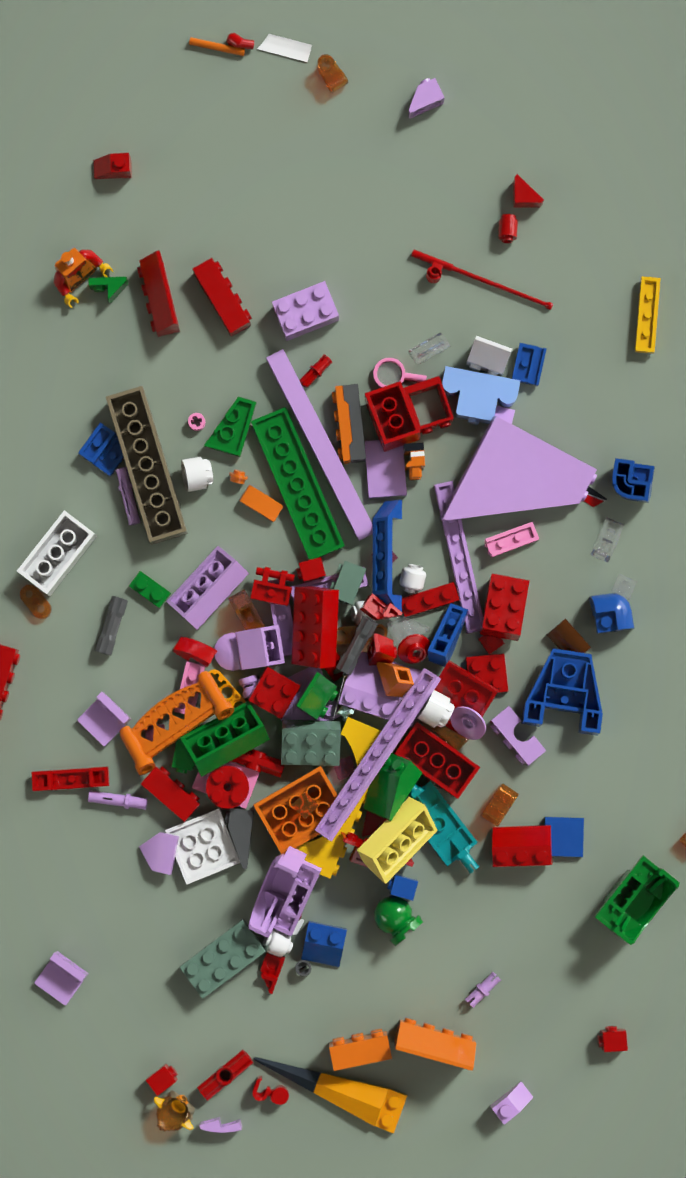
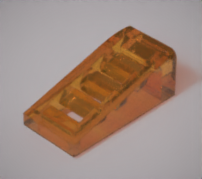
M430 726L457 751L468 741L467 738L446 727L436 726L433 728Z

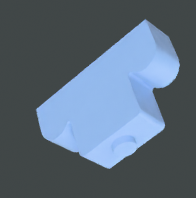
M445 366L442 385L447 396L459 394L456 418L468 420V423L478 425L479 422L490 424L495 415L497 401L503 407H510L515 403L521 380Z

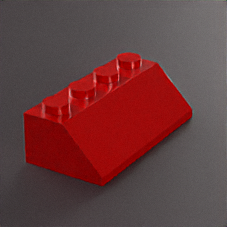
M160 250L155 251L139 260L140 266L137 269L139 277L143 278L145 283L141 285L144 296L148 295L149 303H146L148 314L153 316V321H150L152 331L156 332L158 337L180 332L164 262Z

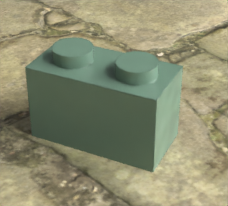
M344 561L343 565L339 564L336 575H339L337 582H332L330 589L339 590L340 602L350 606L353 605L366 568L348 561Z

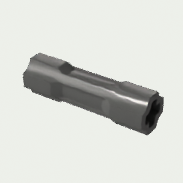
M116 596L111 597L107 617L95 649L96 652L112 655L117 632L128 603L127 600Z
M362 617L349 647L342 654L336 668L346 674H352L358 663L359 655L367 640L374 633L378 623L368 617Z

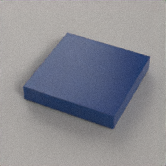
M545 817L544 825H551L552 856L583 857L584 818Z

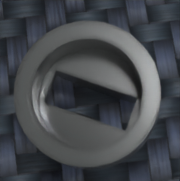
M301 960L296 964L295 970L297 974L305 977L311 973L312 968L308 961ZM306 966L309 967L308 969L300 973L299 970L305 968Z

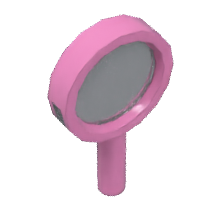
M394 358L380 360L375 365L373 371L374 381L380 388L399 381L402 384L404 380L422 382L427 378L425 375L405 373L403 364Z

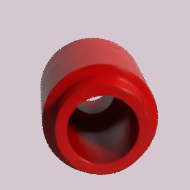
M501 215L498 239L502 240L503 243H513L517 239L518 220L515 215Z

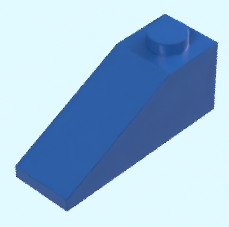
M450 603L429 646L428 659L430 662L446 666L455 650L468 609Z

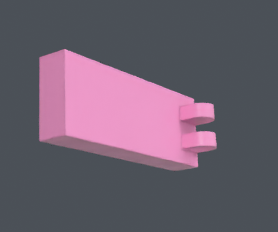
M533 522L486 538L484 545L488 549V555L492 558L538 541L539 537Z
M186 661L180 689L197 683L198 675L205 671V666L200 663ZM199 692L194 697L188 699V704L196 707ZM180 704L179 708H175L174 712L185 714V704Z

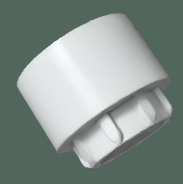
M201 457L181 460L182 477L187 492L207 489V485L213 483V472L209 460H202Z
M434 690L418 713L417 719L433 728L436 726L444 727L453 713L454 704L450 703V698Z

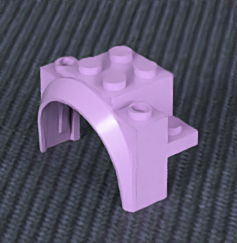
M289 846L285 854L274 858L254 904L248 925L250 930L269 938L273 928L292 936L322 869L305 861L306 853Z

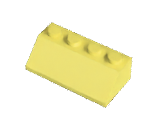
M408 797L392 821L386 820L357 851L363 863L386 884L438 830L426 806Z

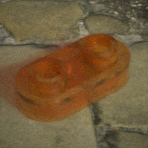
M25 585L20 591L21 600L35 617L39 619L48 618L52 612L50 603L37 587ZM32 591L33 595L28 598L26 593ZM39 606H44L43 612L38 611Z

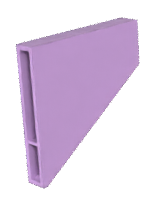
M493 416L441 519L454 520L579 504L580 501L583 502L587 497L588 491L586 490L589 484L592 485L597 477L595 474L597 469L511 423Z

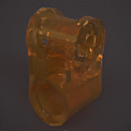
M324 54L319 57L317 70L332 93L349 83L344 72L330 55Z

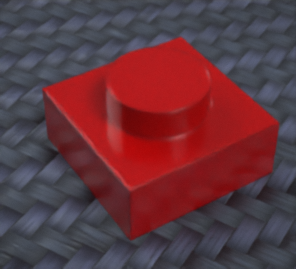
M483 635L478 639L489 655L505 644L501 638Z

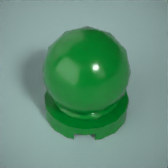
M391 895L381 899L374 910V917L378 928L384 933L392 934V938L389 941L395 946L406 938L404 934L410 928L414 931L423 923L419 915L416 917L412 916V908L409 903L398 896Z

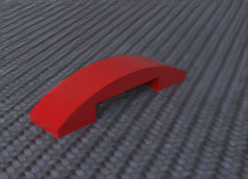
M108 767L32 772V791L109 786Z

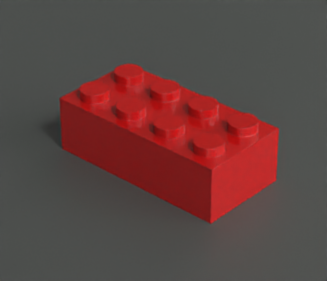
M312 586L295 587L291 664L313 668L336 667L339 590Z
M416 722L394 753L397 756L410 760L425 777L456 799H459L480 769V766L418 722Z

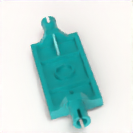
M431 781L422 788L415 784L408 796L426 806L438 830L428 842L446 866H449L455 860H460L469 874H471L474 870L470 864L474 869L480 867L469 854V850L478 842Z

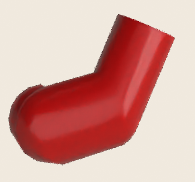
M230 33L227 36L226 41L230 46L251 50L254 48V40L244 39L236 33Z

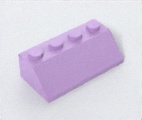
M217 546L166 602L194 628L198 629L249 573L233 557Z

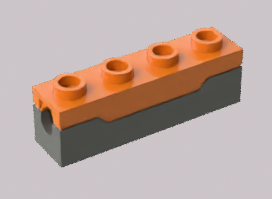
M358 384L335 386V392H332L333 403H337L334 418L335 422H339V429H336L337 441L341 440V448H338L339 459H343V464L366 462Z

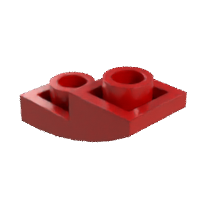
M180 637L172 652L187 661L192 658L208 667L217 650L197 640Z

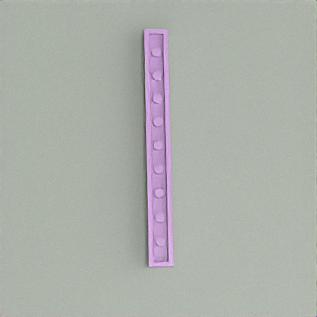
M425 668L422 670L414 685L405 695L315 831L332 842L440 682V677Z

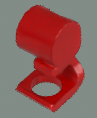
M262 1076L257 1077L252 1093L255 1100L263 1101L267 1096H270L271 1101L275 1104L282 1105L288 1101L289 1091L283 1085H278L274 1089H270L267 1086L262 1093L257 1092Z

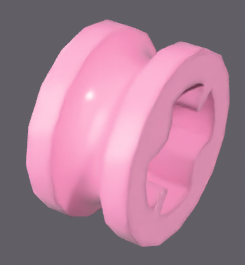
M193 413L188 418V424L192 430L200 431L205 427L206 422L202 414ZM195 417H197L198 420L202 419V422H200V426L198 427L195 424L192 425V422H194L193 419Z

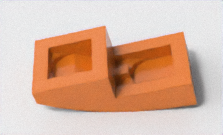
M251 485L247 487L239 500L272 522L276 520L284 507Z

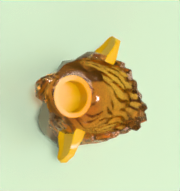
M171 1090L161 1098L154 1097V1103L158 1106L156 1115L159 1130L165 1132L178 1131L183 1127L188 1130L194 1128L190 1121L193 1119L192 1116L195 1108L188 1102L185 1095H180Z

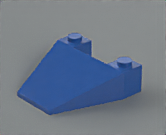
M553 648L524 703L521 724L540 727L543 724L545 708L581 714L578 733L598 736L601 731L603 713L592 655Z

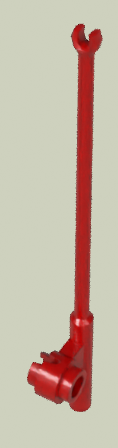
M415 249L412 252V257L432 264L426 273V279L430 283L439 282L443 268L543 305L548 310L552 309L553 303L544 302Z

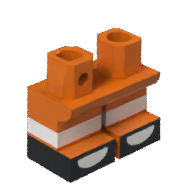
M424 442L404 444V456L409 455L410 461L405 467V471L409 470V480H421V470L425 467Z

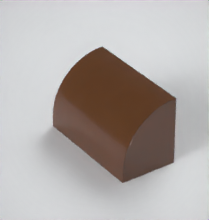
M566 618L547 634L550 640L561 650L585 653L591 648Z

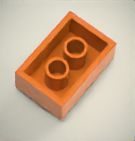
M382 1029L372 1030L371 1034L364 1036L363 1033H356L351 1035L352 1038L345 1040L344 1037H337L329 1043L334 1071L392 1059L387 1031H382Z

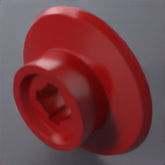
M420 634L407 636L398 646V657L405 663H419L428 656L430 641Z

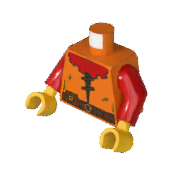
M72 248L69 252H64L61 255V259L54 265L56 272L53 282L60 294L65 296L64 303L70 308H73L70 305L71 300H74L77 304L79 301L69 292H72L97 270V267L100 268V272L104 277H108L105 274L107 269L113 272L110 265L107 263L103 264V260L92 250L82 249L79 251L76 248Z

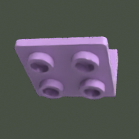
M101 691L97 696L98 699L78 718V722L103 746H106L119 733L120 729L125 727L131 718Z
M56 951L35 981V984L63 1005H67L89 973Z

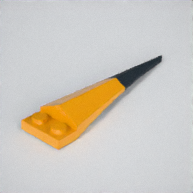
M258 1057L253 1058L258 1063L374 1127L376 1126L394 1134L408 1095L387 1087L324 1074Z

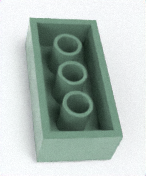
M242 919L183 963L180 969L203 999L265 953L266 950L255 933L249 929L247 922Z

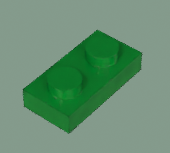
M139 571L129 585L130 588L160 609L171 595L168 590L141 571Z

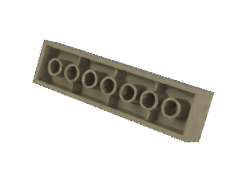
M143 386L106 396L150 544H157L188 534Z

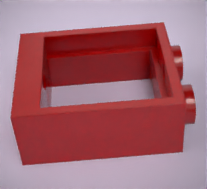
M440 376L404 387L422 435L433 432V428L439 426L440 429L451 426L454 417ZM437 388L446 418L420 426L411 396Z

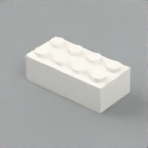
M64 510L18 568L17 572L48 596H51L96 539L97 535Z

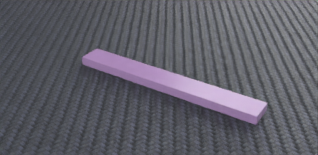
M453 481L434 485L440 516H442L455 491ZM441 519L460 605L468 609L464 622L466 632L469 634L481 631L483 614L462 520Z

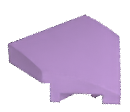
M159 832L139 846L152 871L168 875L172 874L179 836Z

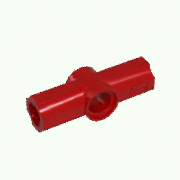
M254 749L232 760V762L245 765L244 767L257 772L262 771L280 778L285 765H281L280 759L267 756L266 753Z
M243 1049L197 1088L208 1101L254 1062ZM221 1071H229L231 1077L228 1080L222 1079L220 1076Z

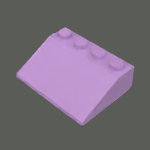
M361 652L352 674L347 675L338 704L389 721L405 695L403 697L386 696L377 665L369 666L368 653ZM393 662V664L409 668L413 683L422 672L421 670ZM414 720L409 726V728L413 727Z

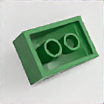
M317 672L296 705L297 708L316 720L319 717L323 719L328 711L327 703L329 700L333 702L338 694V691H336L337 686Z
M391 753L369 786L364 809L392 821L422 775V772L410 760Z

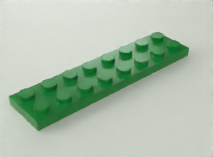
M281 408L251 421L308 559L319 558L344 548L345 545L287 408Z

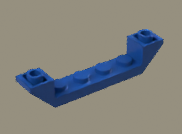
M402 500L385 501L373 517L372 593L386 605L391 603L402 612V595L392 594V520L402 519Z

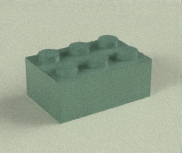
M282 720L281 765L340 766V721Z

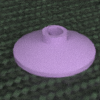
M464 706L453 710L450 717L451 723L461 736L471 740L483 737L486 732V724L478 712Z

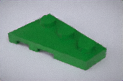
M237 397L221 423L204 444V447L241 457L257 402Z

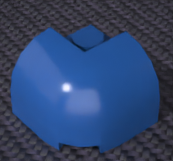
M615 458L612 482L616 493L627 500L649 503L655 466L635 464L633 460Z
M609 593L589 597L592 616L595 617L597 634L635 629L632 609L629 602L623 596Z

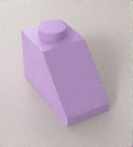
M429 78L425 79L418 85L409 108L408 116L410 119L444 104L445 98L436 78L431 80Z
M520 1081L490 1106L505 1125L520 1113L533 1096Z

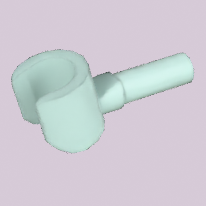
M341 706L336 714L342 715V720L345 721L354 711L346 706Z

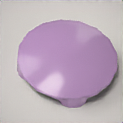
M235 633L225 634L215 644L214 649L217 650L215 659L224 669L237 671L241 667Z

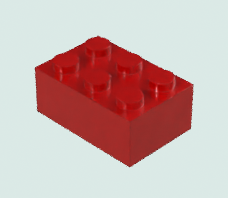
M401 381L365 393V404L384 452L420 440L421 431Z
M491 574L480 631L481 635L513 641L519 640L530 580Z

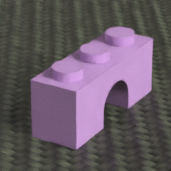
M510 706L506 707L490 721L492 723L491 729L497 735L501 734L505 740L502 742L509 750L513 748L517 753L515 757L521 765L525 763L529 766L546 751L535 736H532L525 742L515 738L514 728L521 720Z

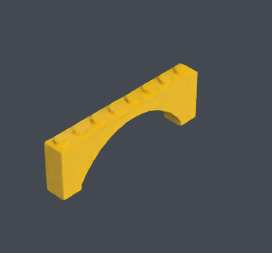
M348 717L341 736H344L348 741L358 766L381 730ZM367 790L332 842L322 836L295 848L307 854L305 861L322 868L320 875L331 879L332 875L336 876L340 865H337L339 857L343 858L347 850L340 834L341 832L346 834L348 832L354 833L355 829L352 826L354 821L359 822L362 811L359 809L362 803L365 804Z

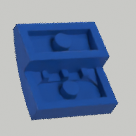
M101 422L78 452V454L110 477L124 459L117 434Z

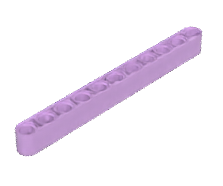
M282 349L266 357L357 539L360 541L372 535L373 524L287 355Z

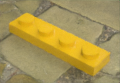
M641 277L635 352L650 354L655 352L661 278Z

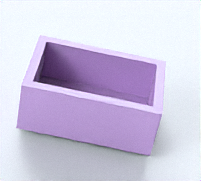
M325 281L272 302L286 341L339 321V314Z

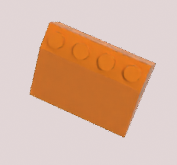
M319 766L253 804L278 850L281 854H285L289 846L297 848L320 834L315 829L338 795L324 770Z
M410 1018L399 1021L394 1040L396 1050L471 1071L474 1068L476 1041L472 1040L473 1036L463 1033L461 1036L454 1035V1031L443 1028L442 1031L436 1030L434 1025L424 1023L423 1026L418 1025L416 1020Z

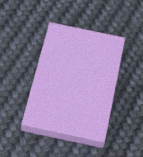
M380 440L365 441L369 499L407 496L403 446L384 452Z

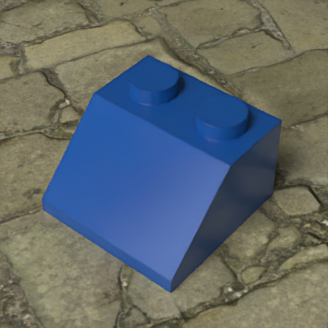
M309 921L301 959L339 967L347 928Z

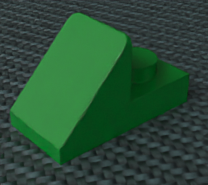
M127 277L88 278L90 289L94 290V292H105V289H108V301L112 303L128 286Z

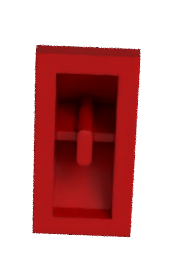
M517 174L513 180V208H540L543 205L544 199Z

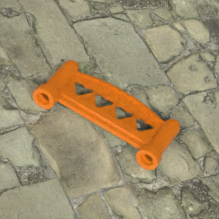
M203 671L198 675L197 683L184 687L159 701L142 716L133 728L129 726L121 728L119 731L120 737L135 762L137 773L144 775L155 768L152 758L214 714L218 720L228 718L233 714L234 708L230 702L226 701L212 675L207 671ZM198 692L201 693L200 708L188 704V699L194 697ZM182 703L185 704L184 719L172 714L173 709L179 708V705ZM167 714L169 715V730L158 727L156 724L159 719H163ZM151 725L154 726L153 741L141 737V732L147 730Z

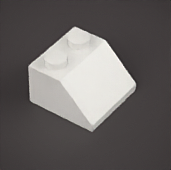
M476 336L466 365H469L471 370L477 372L482 370L489 375L502 377L512 348Z

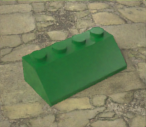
M249 701L234 708L233 714L223 720L215 718L180 737L201 777L270 740L265 726Z

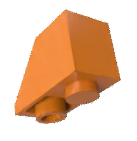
M377 662L376 665L386 696L403 697L414 685L409 668L393 663Z

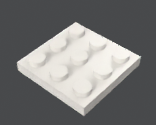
M220 808L165 830L168 834L179 836L175 857L186 885L240 863Z

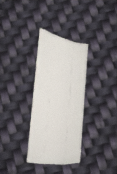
M268 34L257 49L308 62L312 45Z

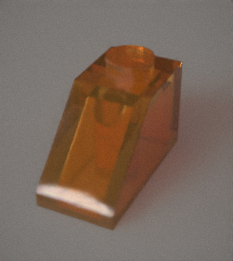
M245 589L228 598L245 630L265 627Z

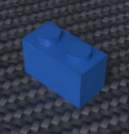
M395 874L389 880L387 889L390 890L389 893L391 895L413 901L418 881Z

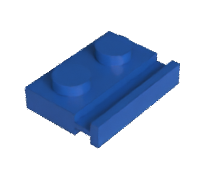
M519 343L512 379L521 380L520 383L538 386L547 348Z

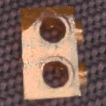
M501 783L480 816L498 827L519 794Z

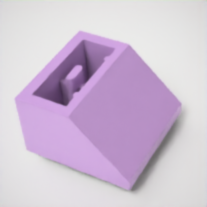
M279 625L235 632L241 670L285 663Z

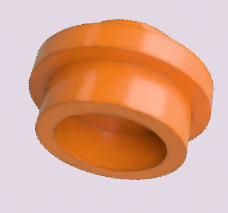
M234 470V472L229 473V476H231L230 481L245 484V480L248 479L244 471Z

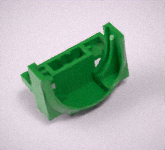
M642 855L633 868L623 874L604 898L605 903L594 917L621 940L632 945L668 898L678 889L680 882Z

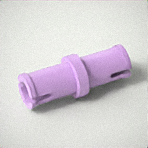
M493 971L481 984L478 983L476 985L477 988L465 998L473 1008L485 996H488L489 992L501 981Z

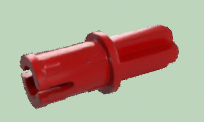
M323 354L299 380L301 385L307 388L317 377H321L324 370L332 364L331 359Z

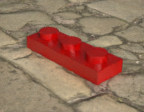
M454 582L402 598L404 617L459 601Z

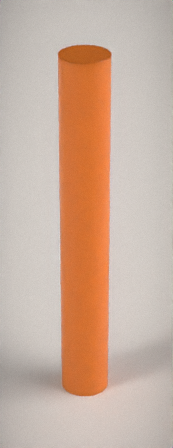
M190 37L189 45L240 56L245 55V49L235 48L230 45Z

